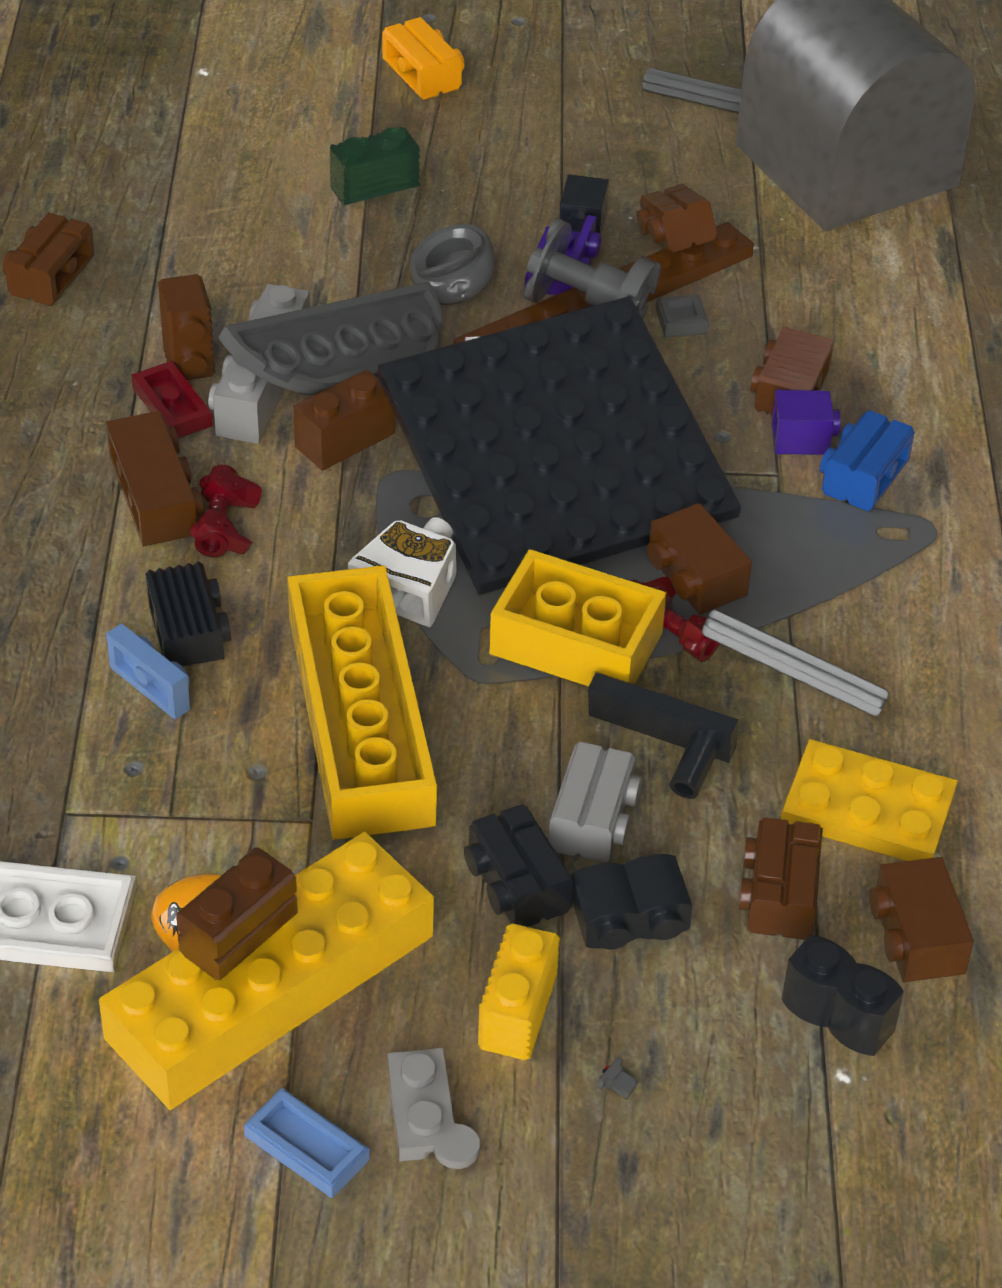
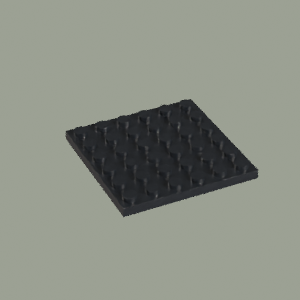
M630 296L378 365L377 377L443 520L453 530L452 539L456 544V548L478 595L507 587L529 549L581 565L648 545L651 521L700 503L717 523L739 517L741 505Z

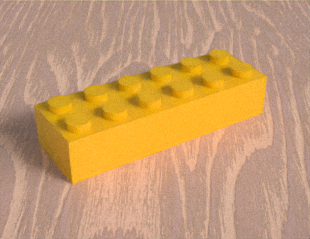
M385 565L288 576L289 620L332 839L353 838L364 831L368 835L436 827L437 784Z
M365 831L296 874L297 892L295 895L297 897L298 913L221 980H215L189 961L178 948L99 998L104 1039L170 1111L433 937L434 896Z

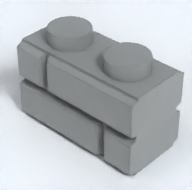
M584 742L575 744L550 818L549 842L555 852L570 856L580 854L584 859L606 863L610 860L614 844L624 846L630 824V815L624 813L626 805L636 807L642 784V777L634 775L635 757L632 753L612 748L605 751L602 746Z

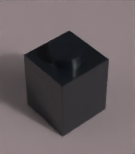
M568 174L560 202L559 219L568 222L571 225V231L581 232L587 216L591 215L596 216V232L602 234L607 214L609 179Z

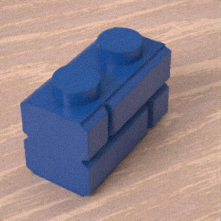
M871 410L865 412L856 424L849 422L841 434L837 449L829 447L822 458L819 471L824 474L822 485L824 494L842 502L847 499L850 505L865 511L873 509L910 459L915 434L913 427L897 420L889 422L888 417Z

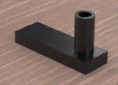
M598 672L595 673L588 687L589 716L686 748L669 783L671 790L681 797L687 799L696 798L714 760L718 759L729 763L735 752L738 719Z

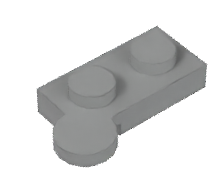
M443 1048L387 1053V1069L399 1162L425 1159L431 1152H434L436 1159L448 1168L462 1169L469 1167L479 1156L480 1139L471 1127L454 1123Z

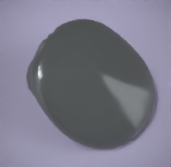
M469 224L452 225L432 233L417 246L410 262L414 283L429 282L436 293L439 303L443 305L460 303L477 295L488 284L495 269L494 249L489 236L479 227Z

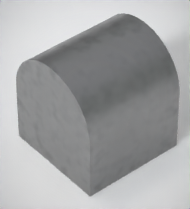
M776 0L760 20L747 48L735 145L824 231H828L959 186L975 100L974 79L969 67L963 60L892 0Z

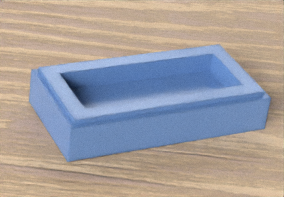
M283 1088L244 1124V1136L332 1199L370 1160V1149Z

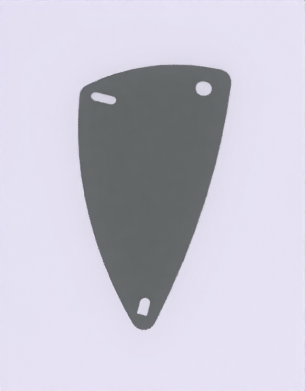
M421 470L395 471L384 476L379 481L376 500L379 534L394 521L401 520L424 528L431 518L443 519L440 512L433 517H419L410 510V503L413 499L419 496H432ZM731 487L741 505L739 517L718 524L752 560L748 595L715 609L753 627L760 628L828 601L893 568L932 544L937 537V530L930 521L915 515L877 508L865 511L849 503ZM881 527L909 528L910 541L883 539L877 535V530ZM647 545L581 564V566L629 581L637 579L641 583L666 577L661 570L655 569L647 555ZM456 548V577L431 627L417 623L426 636L457 669L475 682L494 684L555 677V675L498 657V661L493 665H484L479 662L480 633L484 628L490 627L491 612L505 588L478 595ZM677 592L667 606L686 620H689L693 614L699 615L687 600L679 597ZM712 610L703 613L699 616L707 618ZM663 627L662 635L649 659L684 651L683 645L678 642L680 638Z

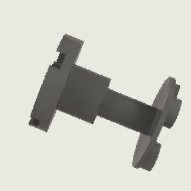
M555 218L546 236L547 243L544 249L536 247L528 261L526 270L533 275L526 285L523 298L534 303L539 302L556 279L585 292V302L593 306L630 296L643 319L648 310V307L644 305L649 292L654 294L658 285L661 264L642 256L634 263L629 273L605 262H602L596 269L565 255L570 242L571 225L559 218Z

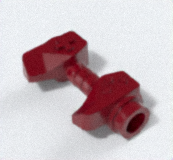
M217 465L212 468L210 474L200 479L201 494L209 502V508L198 522L191 526L190 533L195 538L196 550L204 556L219 557L226 553L227 550L237 554H245L253 542L238 532L226 515L228 506L256 508L260 501L262 488L258 484L238 476L237 471L233 467Z
M661 577L647 583H641L637 579L631 580L632 582L666 592L663 627L680 638L678 642L683 645L684 651L700 662L707 661L715 653L720 643L702 634L706 617L693 614L689 620H686L667 607L676 594L670 578Z

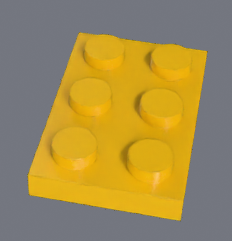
M809 739L782 809L781 819L788 820L789 824H793L795 821L820 824V827L823 828L822 837L905 861L934 858L955 795L958 780Z

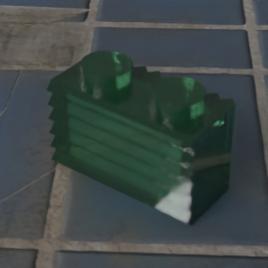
M403 127L387 128L381 133L377 132L376 135H369L368 138L363 136L361 138L352 137L346 139L343 143L339 142L338 145L332 144L330 146V186L342 205L346 206L420 186L419 152L421 151L419 145L407 129Z

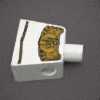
M436 517L431 518L424 528L401 520L394 521L348 562V569L385 565L396 614L431 627L456 577V544L451 539L453 537V530L446 521Z

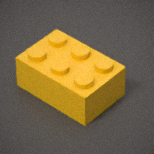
M529 549L491 612L489 654L588 687L596 672L635 685L662 635L666 592Z

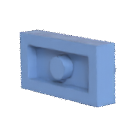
M122 623L106 633L109 663L112 670L176 720L190 710V680L188 674L179 663L175 661L170 662L155 650L146 637L137 636Z

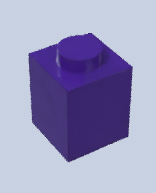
M776 390L771 421L775 454L824 455L831 445L832 436H839L841 423L840 410L832 409L830 391Z

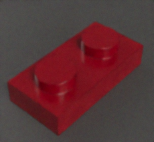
M173 361L131 374L133 390L150 412L160 410L166 427H174L178 438L212 427V412Z

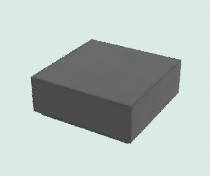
M699 295L657 298L656 312L665 337L707 334L708 320Z

